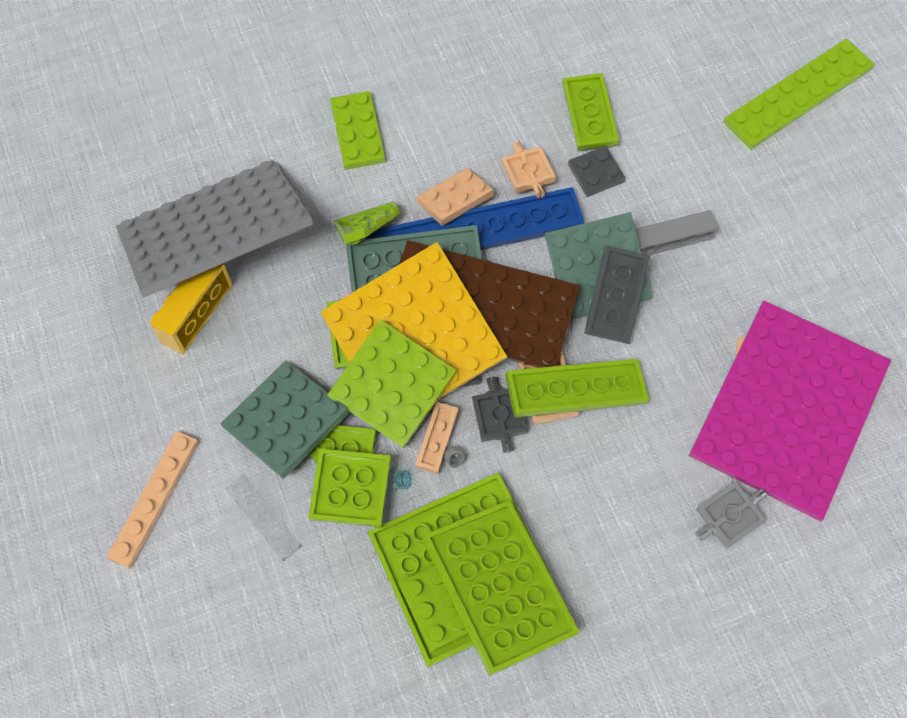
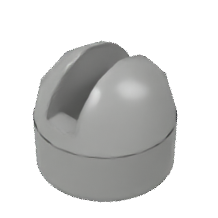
M449 447L444 454L445 461L450 467L460 466L465 459L464 453L457 447Z

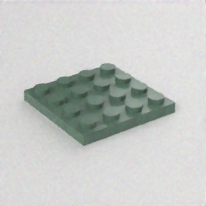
M631 212L544 234L555 279L580 285L571 319L589 315L601 259L606 245L641 254ZM647 274L645 275L639 302L652 299Z
M285 360L220 425L278 476L284 479L350 412L347 407L338 400L334 401L327 396L328 393Z

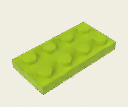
M603 73L562 78L563 91L577 151L619 145V137Z
M370 91L330 98L344 170L385 163Z

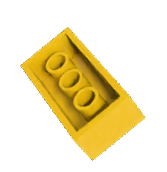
M224 264L177 283V287L172 294L166 297L164 305L152 316L150 322L152 329L162 344L181 354L185 353L233 285Z

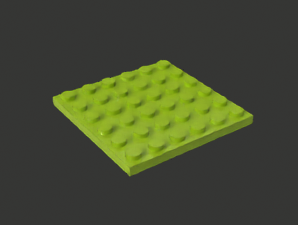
M499 472L382 524V528L376 527L367 531L427 668L455 656L474 645L470 636L467 635L430 653L398 583L435 566L422 540L423 535L510 500L544 563Z

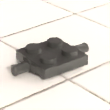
M491 377L486 379L489 391L481 395L472 396L481 442L501 440L503 453H507V448L509 453L513 451L510 438L516 435L527 434L525 418H514L509 391L498 389L496 377H492V381Z

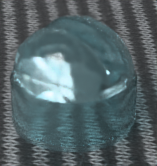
M400 470L392 475L394 481L391 483L396 489L410 488L411 475L409 471Z

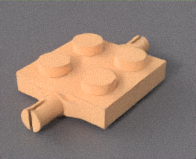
M515 141L512 144L515 153L501 158L502 166L515 194L533 189L536 197L540 198L541 195L542 198L545 192L541 186L556 182V176L542 147L524 150L521 142L517 141L516 144Z

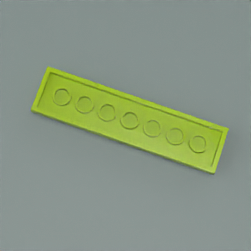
M846 38L726 116L723 123L752 150L871 71L875 64Z

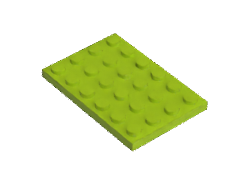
M510 500L423 535L422 540L489 677L569 640L580 633Z

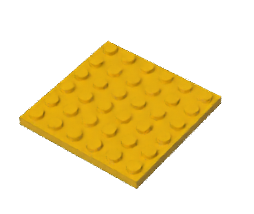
M438 242L320 312L349 363L381 319L454 368L457 372L438 400L508 358Z

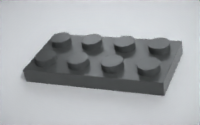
M608 245L604 247L584 334L625 344L630 343L650 256Z

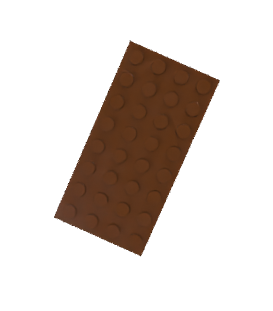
M407 240L400 264L426 249L429 245ZM442 249L507 355V359L537 368L557 366L580 285Z

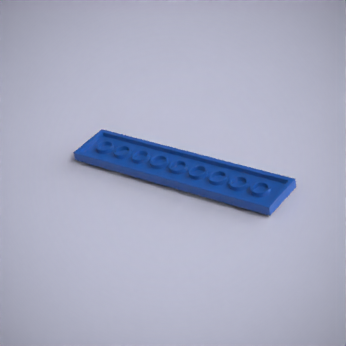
M570 187L547 192L542 198L541 195L540 198L533 195L473 208L443 226L431 217L380 228L365 237V239L477 225L480 250L542 237L548 232L584 224V219L574 189Z

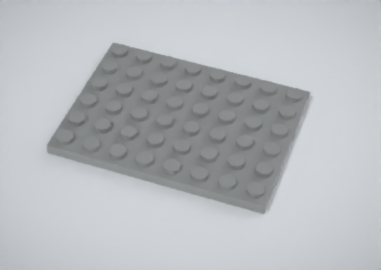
M271 160L264 161L252 169H245L233 177H226L214 185L205 186L195 193L183 195L176 201L164 203L157 209L145 211L138 217L126 219L119 225H116L137 285L144 298L313 225V222L275 161Z

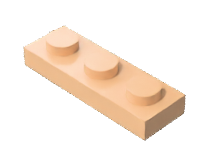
M436 402L415 464L417 469L434 474L439 473L459 408Z

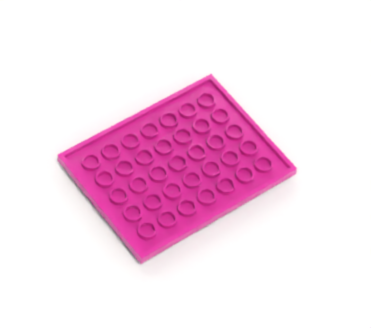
M763 300L688 456L756 490L761 488L764 490L763 493L766 492L768 496L821 522L827 513L891 359Z

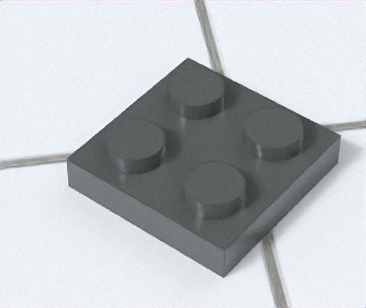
M607 146L568 160V166L586 197L625 182V176Z

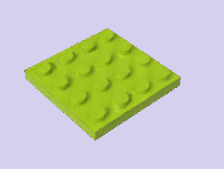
M380 319L327 396L334 401L338 400L350 412L404 448L457 371Z

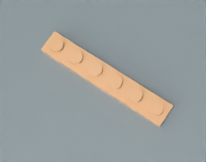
M178 431L175 432L107 555V559L131 569L199 443L197 439Z

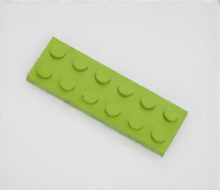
M638 359L509 370L505 373L514 418L647 404L649 401Z

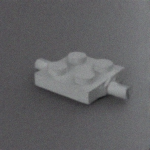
M734 482L696 509L706 524L704 528L695 533L697 538L699 537V540L702 542L713 534L728 549L766 522L756 504L767 497L766 492L763 493L764 490L760 488L750 496L741 489L737 482Z

